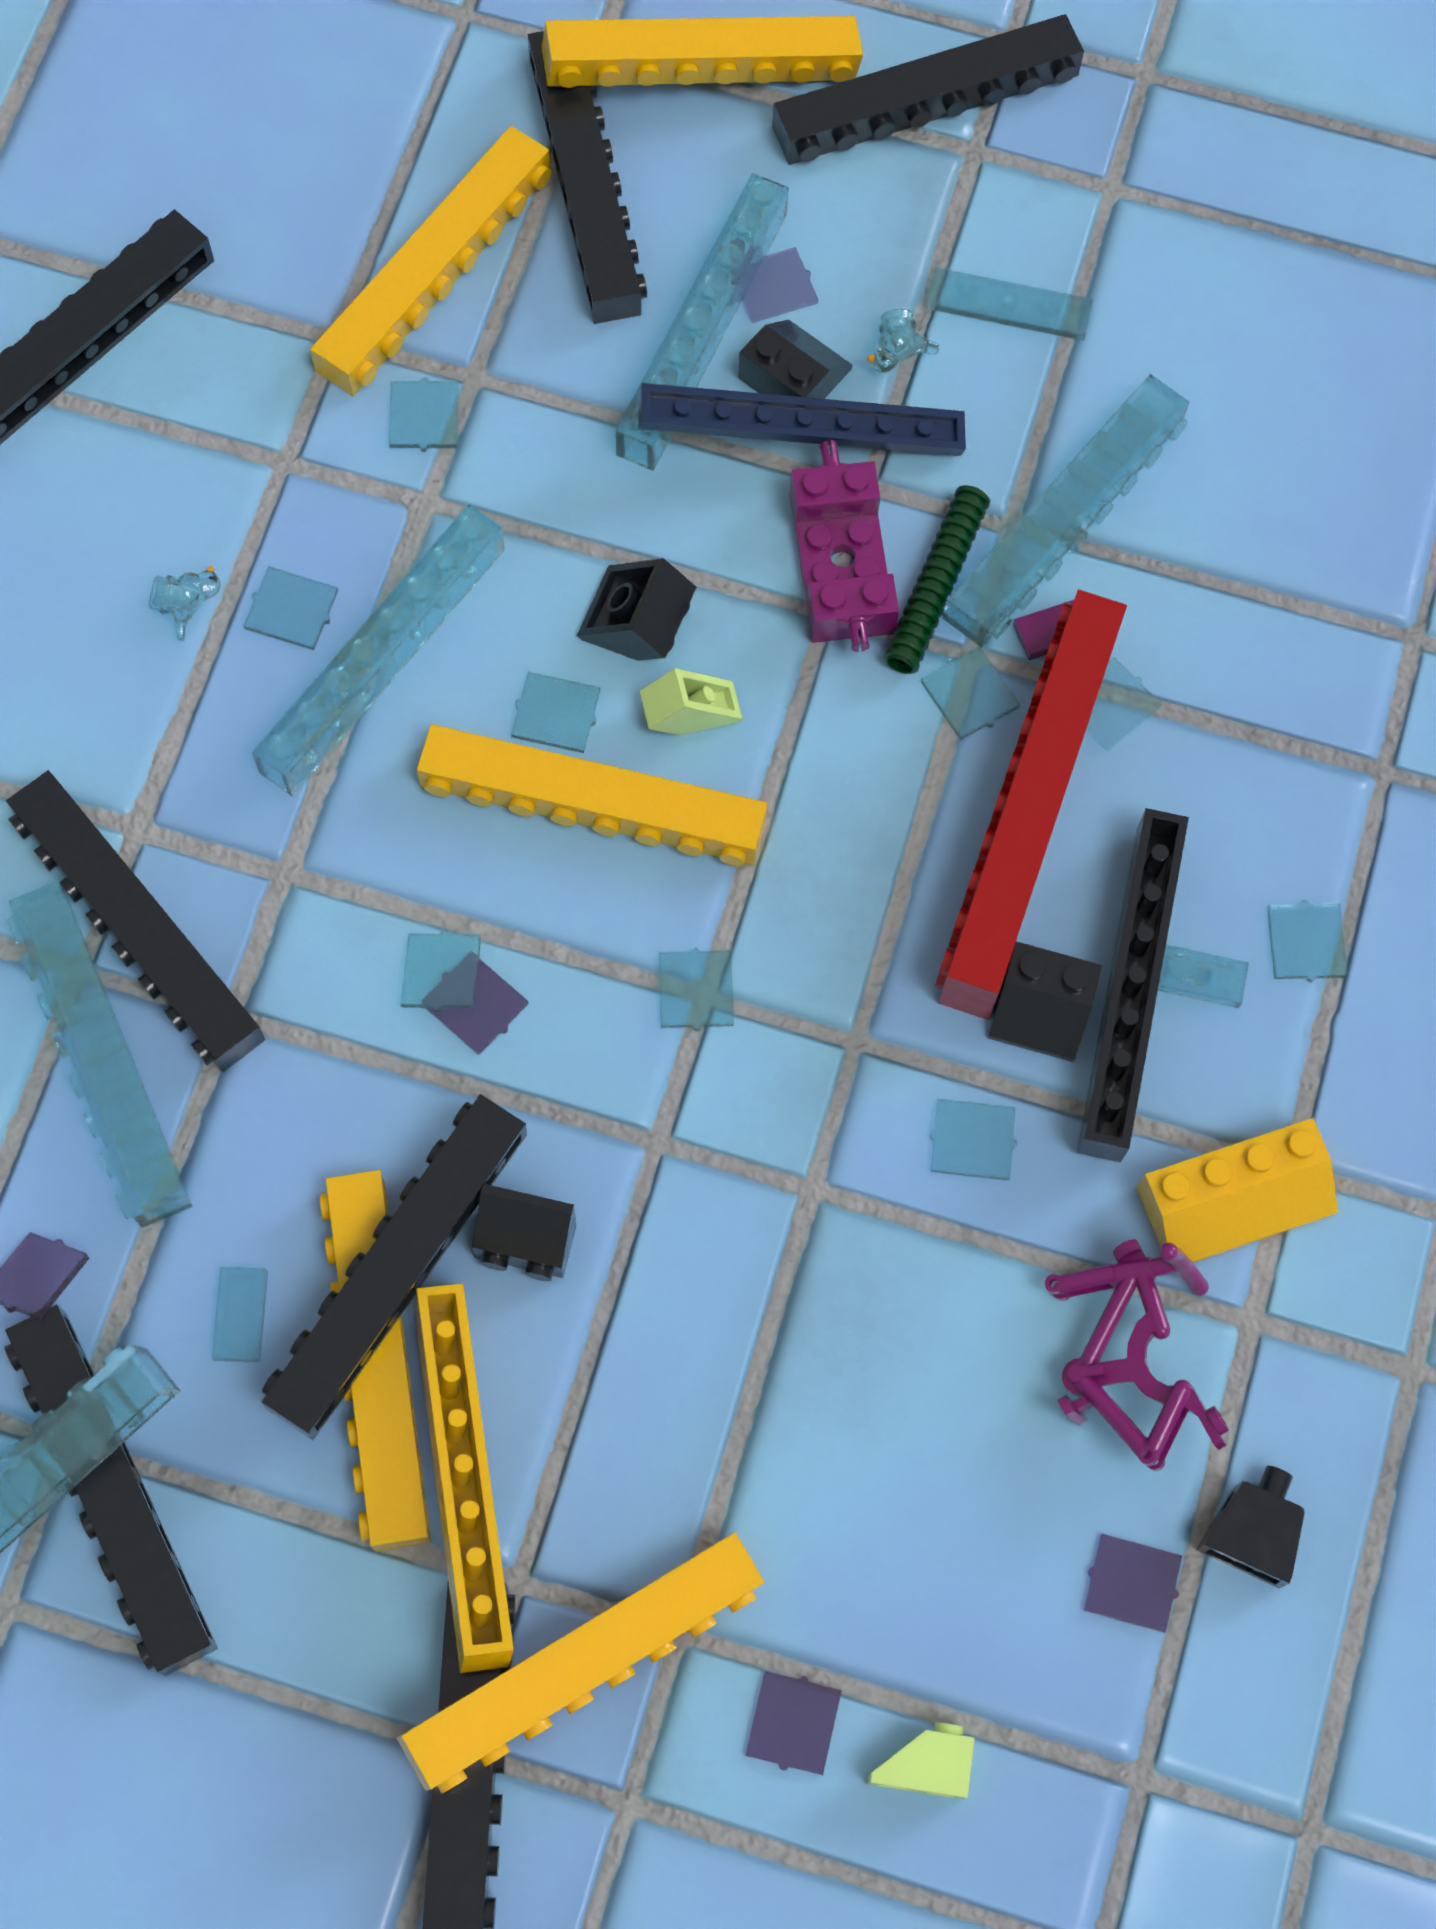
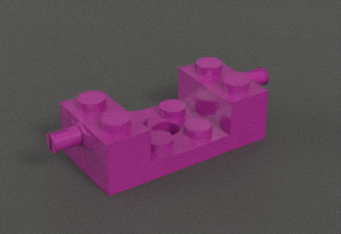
M830 440L829 448L828 441L822 442L819 446L823 465L791 471L789 495L812 643L851 639L852 651L859 652L860 645L861 651L870 648L868 637L891 635L894 633L897 627L899 607L893 573L888 574L883 548L878 517L881 498L875 461L852 464L840 463L837 442ZM844 552L849 554L854 562L847 567H839L832 562L831 557L836 553Z

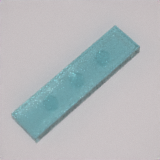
M935 267L926 309L1084 341L1093 299Z

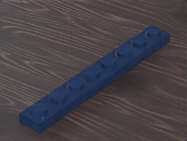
M641 383L638 390V429L821 444L824 441H828V445H830V440L837 442L838 446L961 456L966 450L965 411Z

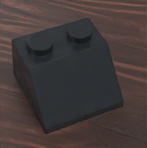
M784 320L765 324L740 351L738 379L758 393L825 399L851 371L852 364L792 321Z
M664 558L609 565L577 636L582 641L637 661L666 658L674 645V638L682 619L689 611L690 601L697 586Z
M1016 941L1004 976L988 1039L1074 1062L1092 1007L1102 965Z
M483 1183L472 1244L475 1258L481 1259V1265L494 1270L506 1271L508 1265L526 1269V1276L541 1281H551L552 1276L563 1278L576 1230L574 1204Z

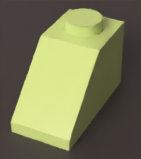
M674 668L639 691L644 708V716L650 730L682 735L737 723L743 719L734 684L730 680Z
M935 1723L934 1731L925 1730L869 1773L867 1785L962 1800L966 1799L969 1792L975 1737L963 1736L964 1727Z

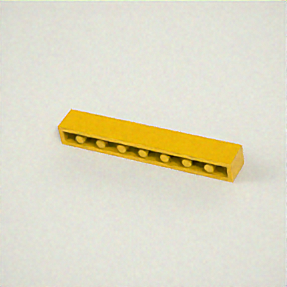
M856 16L545 21L541 45L547 86H563L567 88L594 85L611 87L615 85L651 86L654 84L691 85L694 83L843 82L856 78L863 58Z
M510 125L310 348L314 370L352 396L362 386H368L374 380L382 363L388 357L392 358L398 353L403 340L412 329H418L422 326L428 316V311L436 302L444 300L449 295L453 283L463 272H469L474 267L482 250L488 244L492 245L498 240L505 224L512 217H517L521 214L528 198L536 189L541 190L545 187L551 176L549 149Z
M430 724L417 767L420 787L435 796L448 797L452 794L465 797L470 803L481 807H489L491 804L507 807L512 813L524 817H531L533 814L550 817L553 822L562 826L572 827L575 824L592 827L595 832L612 837L622 834L635 837L637 842L647 846L665 844L677 847L678 851L690 856H701L702 853L719 857L722 862L732 866H743L745 863L755 865L767 816L768 802Z
M381 1170L325 1178L327 1193L319 1194L323 1221L331 1220L333 1236L325 1238V1249L328 1264H336L338 1281L330 1282L331 1292L334 1290L339 1293L349 1279L345 1276V1273L350 1263L358 1253L362 1252L366 1255L376 1241L372 1235L377 1225L385 1215L389 1214L385 1181ZM401 1315L344 1396L345 1401L353 1400L355 1418L347 1419V1430L350 1446H358L360 1465L353 1466V1479L356 1494L364 1493L366 1512L358 1513L362 1541L370 1540V1546L375 1552L432 1543Z
M463 1284L417 1288L414 1316L460 1673L509 1667L514 1648Z
M735 1532L397 1737V1740L425 1791L438 1786L441 1794L468 1778L463 1769L478 1760L482 1761L484 1767L497 1761L510 1752L506 1744L507 1742L522 1733L527 1741L553 1725L549 1716L563 1707L566 1708L569 1714H572L594 1700L590 1692L605 1681H607L610 1688L624 1682L636 1674L632 1665L644 1657L648 1656L651 1663L666 1656L677 1648L673 1639L686 1631H689L691 1637L694 1638L717 1623L713 1617L715 1613L726 1606H729L731 1612L734 1613L757 1599L753 1590L765 1582Z

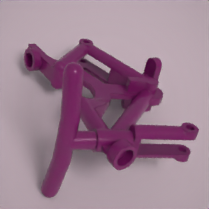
M1132 1239L1123 1242L1113 1250V1255L1118 1262L1117 1264L1063 1275L1051 1274L1045 1280V1288L1060 1301L1068 1300L1074 1296L1115 1288L1081 1357L1068 1362L1062 1372V1383L1065 1388L1073 1395L1081 1397L1073 1401L1067 1395H1064L1057 1399L1065 1415L1079 1426L1087 1421L1084 1412L1094 1407L1143 1464L1152 1471H1160L1165 1466V1458L1188 1411L1200 1419L1212 1443L1218 1450L1227 1446L1221 1435L1228 1432L1229 1428L1215 1406L1206 1409L1194 1386L1187 1380H1178L1174 1385L1169 1386L1159 1382L1150 1373L1146 1361L1147 1348L1154 1337L1160 1340L1166 1339L1170 1334V1326L1154 1279L1157 1276L1177 1272L1191 1291L1199 1296L1205 1295L1208 1292L1209 1285L1207 1280L1182 1249L1170 1242L1164 1243L1159 1251L1161 1257L1151 1258L1146 1257L1138 1241ZM1054 1281H1058L1053 1285V1287H1051V1284ZM1137 1288L1146 1314L1134 1326L1128 1341L1127 1358L1099 1362ZM1134 1382L1143 1394L1163 1405L1148 1438L1102 1386Z

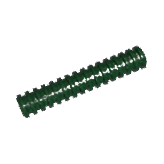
M963 485L955 490L954 498L950 502V508L947 509L945 519L941 522V529L937 532L936 540L932 543L931 551L927 555V562L922 566V573L918 575L917 584L914 585L912 595L908 598V605L904 607L903 616L899 619L898 627L894 630V638L890 640L889 649L884 653V661L895 671L904 674H914L920 668L919 662L924 659V651L929 647V640L933 638L934 629L937 628L939 618L943 615V607L948 603V596L952 594L953 585L957 582L958 574L961 573L963 567L962 564L966 561L967 553L970 551L972 542L976 538V531L980 529L981 520L984 519L986 514L985 510L990 505L988 495L977 487Z

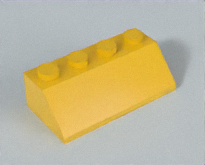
M1314 1118L1147 1173L1136 1187L1159 1246L1161 1247L1167 1242L1173 1243L1181 1248L1193 1263L1338 1213L1331 1158Z

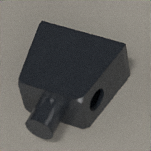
M1267 1465L1259 1486L1245 1481L1236 1485L1200 1541L1196 1551L1279 1589L1290 1584L1305 1514L1303 1507L1285 1499L1293 1476L1280 1468Z

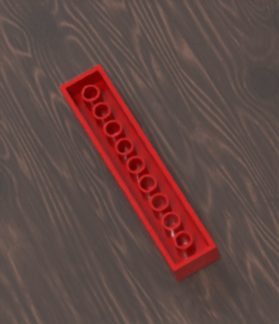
M1080 589L1077 590L1073 604L1064 602L1002 789L1000 790L989 827L972 872L962 907L960 908L934 987L943 990L938 1004L986 1020L990 1018L1127 608L1126 604Z

